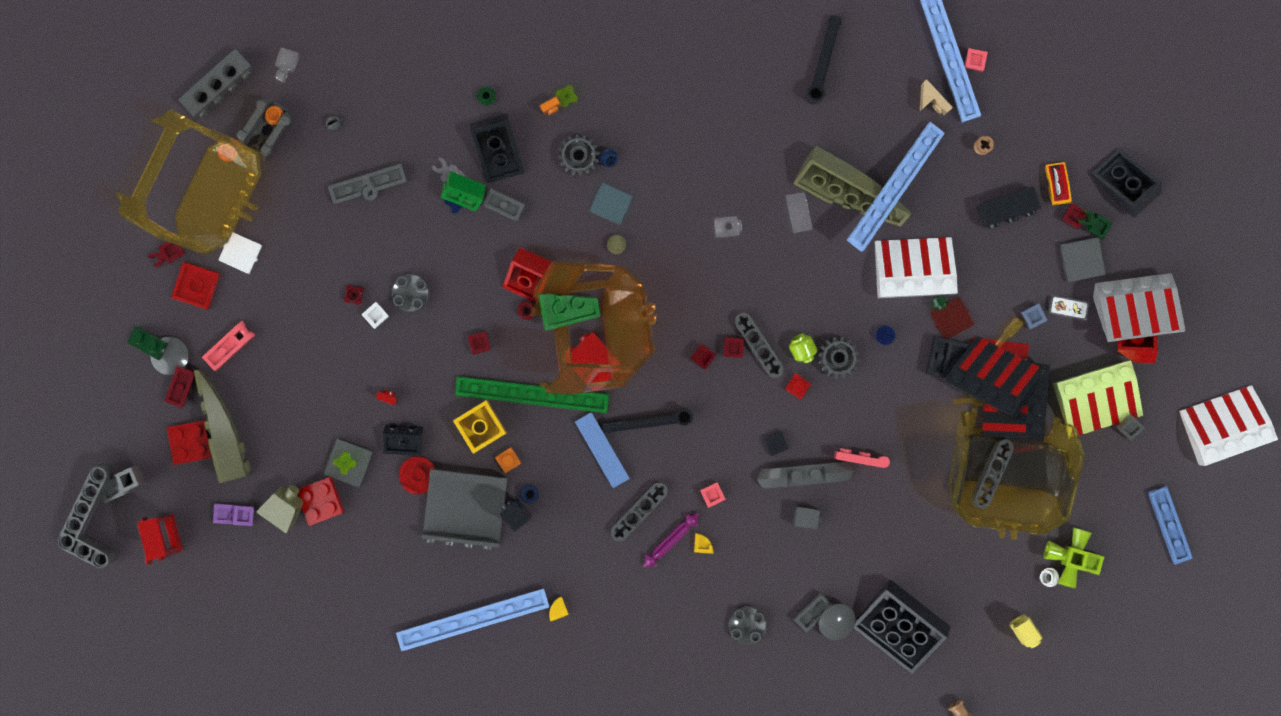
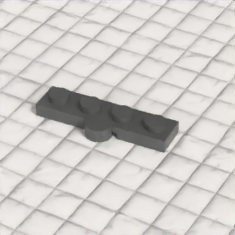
M398 164L330 185L328 188L333 204L337 205L360 197H364L367 201H375L379 196V191L408 182L402 164Z

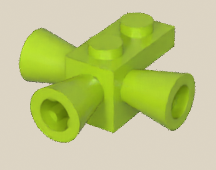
M1073 528L1072 547L1066 546L1065 549L1048 541L1044 550V559L1059 560L1062 565L1066 566L1058 584L1076 589L1078 570L1100 575L1104 556L1083 551L1092 533Z

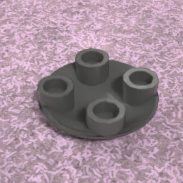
M406 274L397 278L392 287V299L399 309L406 312H415L422 309L428 302L429 287L422 277L415 274Z
M164 337L161 339L169 344L161 359L157 360L151 356L150 359L153 367L158 372L165 375H173L178 365L182 367L187 365L189 358L188 347L178 338Z
M844 604L827 605L819 620V631L830 640L845 638L855 626L856 618L853 610Z
M751 606L738 608L729 619L730 634L733 639L741 644L751 645L758 643L766 633V618L757 608Z

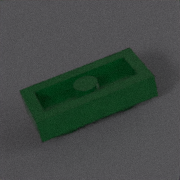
M138 326L134 327L127 341L128 344L157 360L161 359L169 344Z

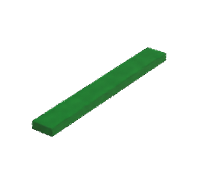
M457 376L455 390L456 396L607 413L609 394Z

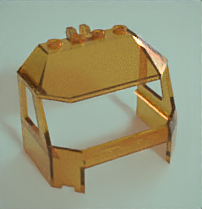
M552 261L537 284L533 294V298L536 299V306L531 308L530 316H542L538 292L569 295V293L605 288L601 312L609 365L594 364L593 362L589 364L572 363L567 325L554 328L559 374L553 382H540L539 385L545 387L547 393L579 394L625 387L654 354L655 345L652 343V327L650 325L655 324L657 321V316L651 314L655 310V305L651 303L646 304L647 294L644 291L643 283L621 265ZM586 270L614 272L608 280L576 283ZM598 372H610L611 379L613 380L591 383Z

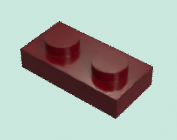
M180 365L177 366L164 402L184 408L195 378L193 370Z

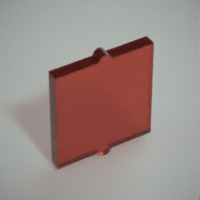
M960 297L947 303L948 307L941 311L936 309L930 313L936 324V329H939L945 339H949L975 325L968 313L969 309L965 308Z

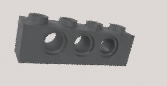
M234 49L178 100L196 119L204 118L210 112L209 109L213 105L217 106L224 100L223 97L228 92L231 93L236 90L237 84L241 80L248 79L252 75L251 71L254 68L237 49ZM235 68L236 74L233 77H228L229 70ZM217 81H221V88L214 90V84ZM207 94V100L200 103V96Z

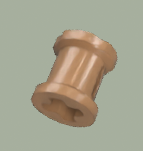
M982 136L974 143V151L978 155H986L994 148V141L989 136ZM986 142V148L982 149V143Z
M962 699L953 702L948 707V710L952 711L955 716H973L963 705L964 701Z

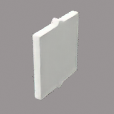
M231 232L226 244L223 245L224 249L219 261L250 274L254 263L258 261L257 257L262 245Z

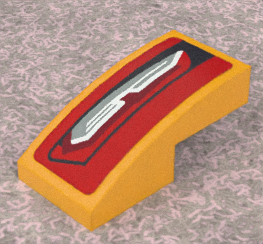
M1065 162L1046 165L1045 171L1052 205L1071 203L1070 185Z

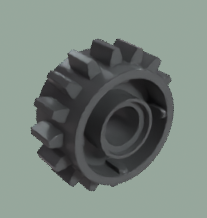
M576 134L575 139L569 136L567 143L562 142L564 148H559L562 155H559L558 159L563 160L560 166H566L565 172L572 171V176L579 173V176L582 177L584 172L589 175L590 169H596L594 163H599L596 157L600 153L595 152L598 146H592L593 139L587 141L586 135L579 138L578 134ZM582 151L584 158L582 160H575L573 157L574 153Z
M836 337L832 338L833 343H830L828 340L825 341L827 346H821L820 348L823 352L818 353V356L821 357L818 364H823L821 370H827V376L834 374L835 379H837L838 374L842 378H845V373L852 375L851 369L857 370L855 363L860 362L859 359H856V356L860 353L854 350L857 346H851V340L844 342V337H840L839 341H837ZM837 352L841 353L844 357L841 363H836L834 360V355Z

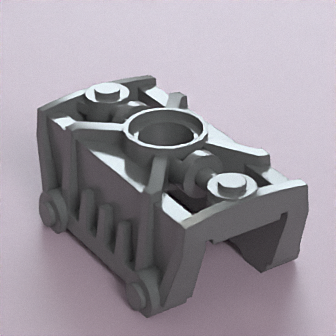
M270 98L257 101V108L245 127L237 132L239 145L263 161L272 153L274 144L285 127L290 125L292 117L295 116L294 113ZM273 104L280 107L284 112L277 125H271L265 119V111L270 106H273ZM266 125L273 127L271 135H264L263 128ZM258 136L257 139L259 141L257 144L247 148L246 146L251 138Z

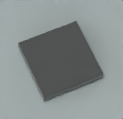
M1098 237L1059 245L1067 283L1106 275Z
M337 438L323 475L332 476L334 479L360 488L373 451Z

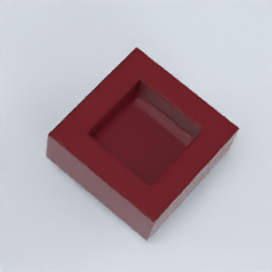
M1071 203L1061 220L1078 230L1082 225L1078 222V219L1085 220L1087 215L1083 213L1084 209Z
M486 331L467 336L472 355L491 350Z
M725 338L723 357L743 358L744 339Z
M701 343L690 359L705 370L716 354Z

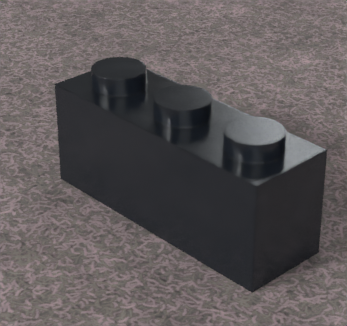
M1031 187L979 204L976 208L983 228L989 226V229L999 227L1000 222L1006 220L1007 223L1019 220L1018 216L1024 214L1026 218L1036 215V210L1041 209L1035 188Z
M512 498L501 507L503 510L500 513L501 517L514 532L533 517L519 499L514 501Z

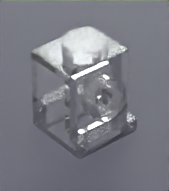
M737 216L714 218L715 239L739 236V232L742 231L741 220H737ZM730 223L732 229L727 230L725 224Z

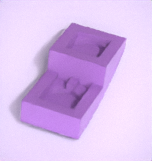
M214 503L213 523L253 526L254 507Z

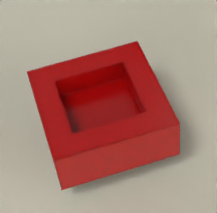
M795 373L785 387V390L801 400L811 383Z
M384 389V392L378 391L376 399L391 405H396L399 398L394 397V392Z

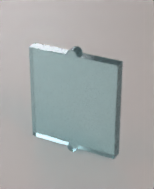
M602 183L598 194L594 196L595 200L590 212L620 225L625 213H628V206L633 196Z

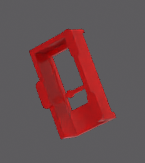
M174 513L149 519L147 516L142 517L141 522L137 523L146 556V565L153 564V559L158 558L159 561L165 560L167 555L183 551ZM161 521L165 522L171 545L170 550L166 549L160 526Z

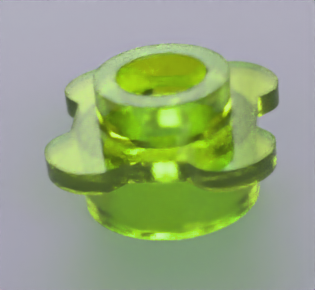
M571 85L556 91V96L559 97L562 107H567L568 104L578 101V96L574 94L573 86Z
M346 451L342 453V456L333 461L334 466H337L343 475L347 474L351 468L356 467L357 464L350 457L349 452Z

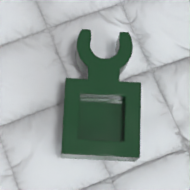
M1083 210L1087 218L1086 220L1078 219V222L1088 225L1086 228L1088 232L1104 240L1112 222L1100 214H1093L1091 211Z

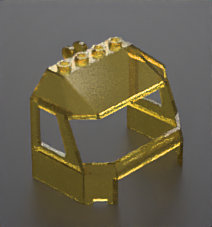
M171 109L165 112L164 116L160 118L155 117L150 120L165 127L132 197L116 191V197L120 200L121 206L118 208L119 215L159 239L204 255H209L229 242L240 217L249 221L253 220L254 217L243 212L246 206L252 210H258L259 208L257 205L249 202L262 174L258 151L234 138ZM189 128H193L218 141V143L208 147L175 214L178 235L147 218L145 200L177 135ZM219 151L222 153L224 157H227L229 159L222 158L219 154Z

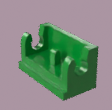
M450 171L447 181H444L440 198L476 212L484 199L486 185Z

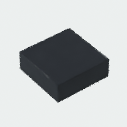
M781 431L764 438L771 456L789 449Z

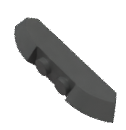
M848 461L768 468L760 470L757 481L762 488L849 481L855 470Z

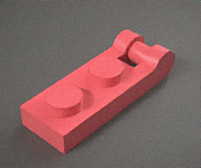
M241 321L202 358L214 371H217L244 345L251 341L255 334L246 328V324ZM239 332L244 336L241 340L236 337Z
M840 448V452L835 451L834 459L886 468L890 464L888 457L879 456L877 459L871 458L870 453L864 452L854 455L851 454L852 450Z

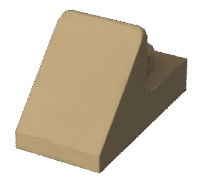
M928 80L922 83L920 111L930 102L933 103L932 107L939 114L945 115L953 108Z

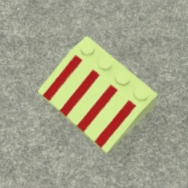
M1131 360L1052 383L1069 438L1121 423L1129 414L1135 418L1143 416L1137 378Z

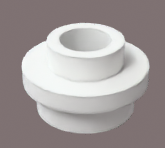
M1046 568L1041 572L1040 580L1045 586L1054 587L1059 581V574L1054 568Z

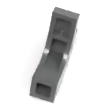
M130 467L116 474L115 478L110 480L102 496L104 503H109L145 486L147 482L140 467Z

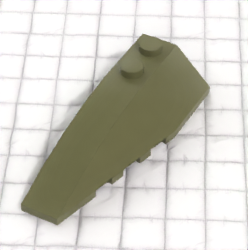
M815 146L807 156L793 182L794 185L827 203L832 204V202L843 205L842 208L857 209L861 211V214L866 213L883 188L855 167L818 146ZM898 201L885 219V222L901 227L909 218L911 212Z
M194 370L198 393L204 399L201 401V408L208 418L204 423L206 430L211 434V439H208L219 483L250 476L251 467L249 461L245 460L244 453H246L244 442L240 441L235 424L224 401L202 370Z

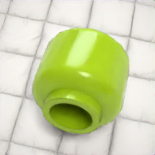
M802 333L791 339L789 349L796 361L808 363L814 359L817 347L811 336Z

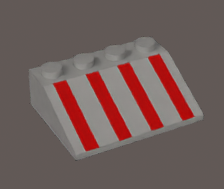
M1172 273L1095 283L1093 300L1108 342L1185 332L1178 290Z

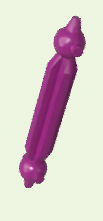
M686 514V521L680 523L653 550L652 555L646 554L644 556L645 563L643 567H656V559L662 558L689 532L690 526H698L697 521L700 514Z

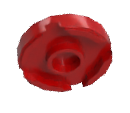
M421 456L406 460L399 471L402 487L409 493L416 495L428 492L430 469L436 468L434 463L428 458Z

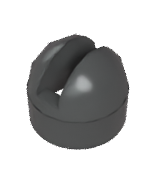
M334 115L329 116L325 122L326 127L330 131H337L342 125L341 120ZM335 119L337 120V122L331 124L330 126L328 125V123L334 121Z

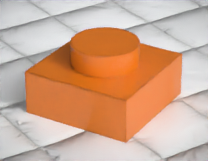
M554 97L539 106L544 115L547 113L552 115L559 110L558 107L561 105L557 97Z
M512 447L495 457L505 474L521 464Z

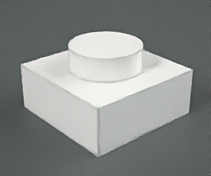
M377 302L361 314L374 329L389 317Z

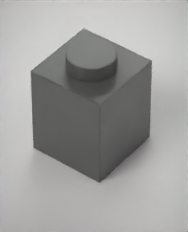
M796 506L793 525L817 530V527L821 526L823 515L820 514L818 509Z

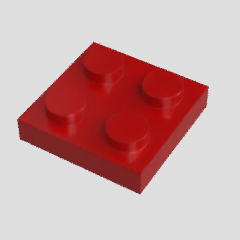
M206 420L167 427L174 465L212 458L208 443L209 433L204 423Z
M332 476L299 489L297 496L303 500L302 510L308 526L345 512Z

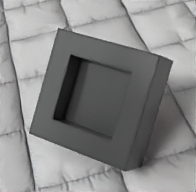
M1131 414L1117 426L1118 430L1131 441L1145 429L1143 424Z

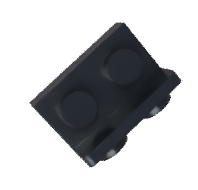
M396 423L385 425L383 431V454L421 456L423 427H418L417 425L403 426Z

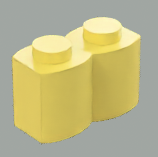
M1025 614L1020 615L1009 623L1013 632L1025 647L1034 648L1041 643L1040 640L1043 637L1030 617H1027Z

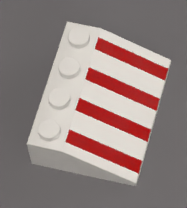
M951 237L875 241L878 298L954 295L958 293Z
M1252 385L1179 411L1199 465L1206 466L1278 440L1273 424Z

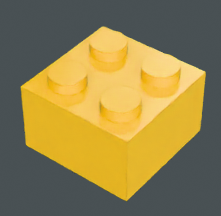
M488 400L453 420L473 454L507 434L506 429Z

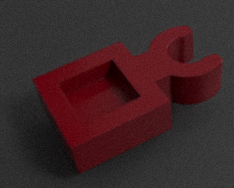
M174 237L158 247L161 251L160 253H151L148 257L149 259L158 258V262L153 265L155 268L163 265L165 260L170 264L186 254L177 238Z

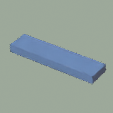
M592 412L575 421L611 486L615 488L630 479Z
M1163 486L1147 492L1173 564L1176 565L1193 559L1168 487Z

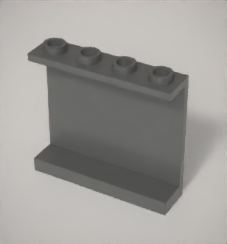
M431 468L422 539H426L427 543H437V540L445 541L446 545L456 546V543H463L464 547L469 548L481 545L486 550H495V547L499 548L502 525L500 513L503 511L501 507L505 501L507 477Z

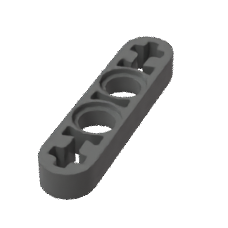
M738 314L734 320L735 326L769 377H780L783 373V365L749 314ZM739 317H747L748 321L746 323L748 327L753 325L754 329H750L744 334L743 330H746L744 325L738 324L740 321ZM751 332H756L759 335V340L756 343H752L748 339V335ZM761 348L769 350L770 355L768 358L762 359L759 356ZM772 357L775 359V361H771L773 365L780 367L777 375L770 373L772 369L770 364H767V366L764 364V362L769 361Z
M998 440L992 448L971 496V504L977 509L987 508L992 501L1014 450L1010 440ZM1001 445H1005L1004 448L1006 449V451H1003ZM994 460H997L1000 463V467L997 471H995L992 467V463ZM987 477L992 480L990 488L985 486V479ZM978 497H982L983 503H980Z
M657 482L653 484L612 527L611 536L614 540H625L666 497L668 489L664 483ZM656 486H663L664 489L662 491L664 494L662 496L658 494L655 497L658 501L654 503L653 499L647 496V494L651 493L653 495L656 492L654 489ZM642 500H650L652 505L649 510L641 508L640 503ZM630 513H635L638 516L637 523L630 524L627 521V516ZM624 520L631 529L628 531L626 528L623 531V537H616L615 529H621L624 526L621 522Z

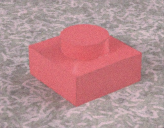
M969 48L964 65L965 69L983 72L988 52Z
M718 482L700 490L708 508L726 500Z

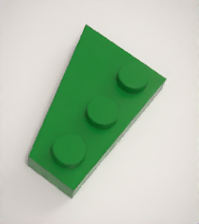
M538 292L545 330L600 317L598 299L596 297Z

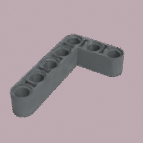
M101 463L91 469L58 537V545L62 550L96 568H104L115 560V552L111 548L85 535L89 523L113 476V468L107 463ZM99 469L104 472V477L100 476ZM91 486L96 489V494L91 491ZM83 503L87 504L88 510L84 509ZM75 519L79 521L80 527L75 524ZM67 536L72 539V543L68 542ZM84 545L89 548V552L85 551ZM101 554L106 557V561L102 560Z

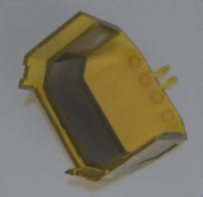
M978 406L972 408V412H961L955 436L949 491L952 506L963 520L973 527H989L998 530L999 538H1004L1006 530H1010L1012 540L1017 539L1019 531L1029 532L1034 535L1047 534L1069 521L1085 457L1076 427L1071 424L1066 426L1060 423L1061 419L1054 416L1050 435H1044V441L1039 444L1011 441L1014 450L992 501L987 508L977 509L971 504L972 493L996 441L1003 439L981 437L982 427H975ZM1001 445L1003 451H1006V449L1004 448L1005 445ZM994 460L992 463L995 471L1000 467V463L997 460ZM989 477L985 479V486L987 488L992 486V480ZM978 497L980 503H983L982 497Z

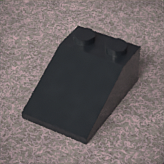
M507 113L471 123L470 131L488 183L524 173Z
M1120 148L1091 173L1116 203L1133 218L1162 194V182Z

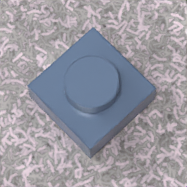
M1040 304L1020 312L1029 329L1048 321Z

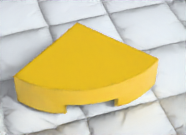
M695 533L694 552L713 554V546L709 539L700 533Z
M562 596L557 598L550 608V621L569 615Z

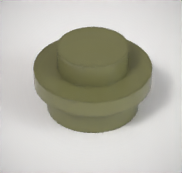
M619 235L610 237L607 242L608 250L613 254H621L626 249L625 239Z

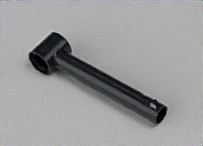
M831 15L827 21L829 23L814 79L806 92V100L812 105L819 104L825 95L823 86L837 38V32L840 25H842V18ZM813 90L818 91L820 97L815 99L811 96L810 92Z
M682 408L674 413L609 421L608 419L603 422L604 433L611 434V432L671 424L686 426L692 422L693 413L687 408ZM682 411L689 413L690 419L688 422L680 421L679 414Z

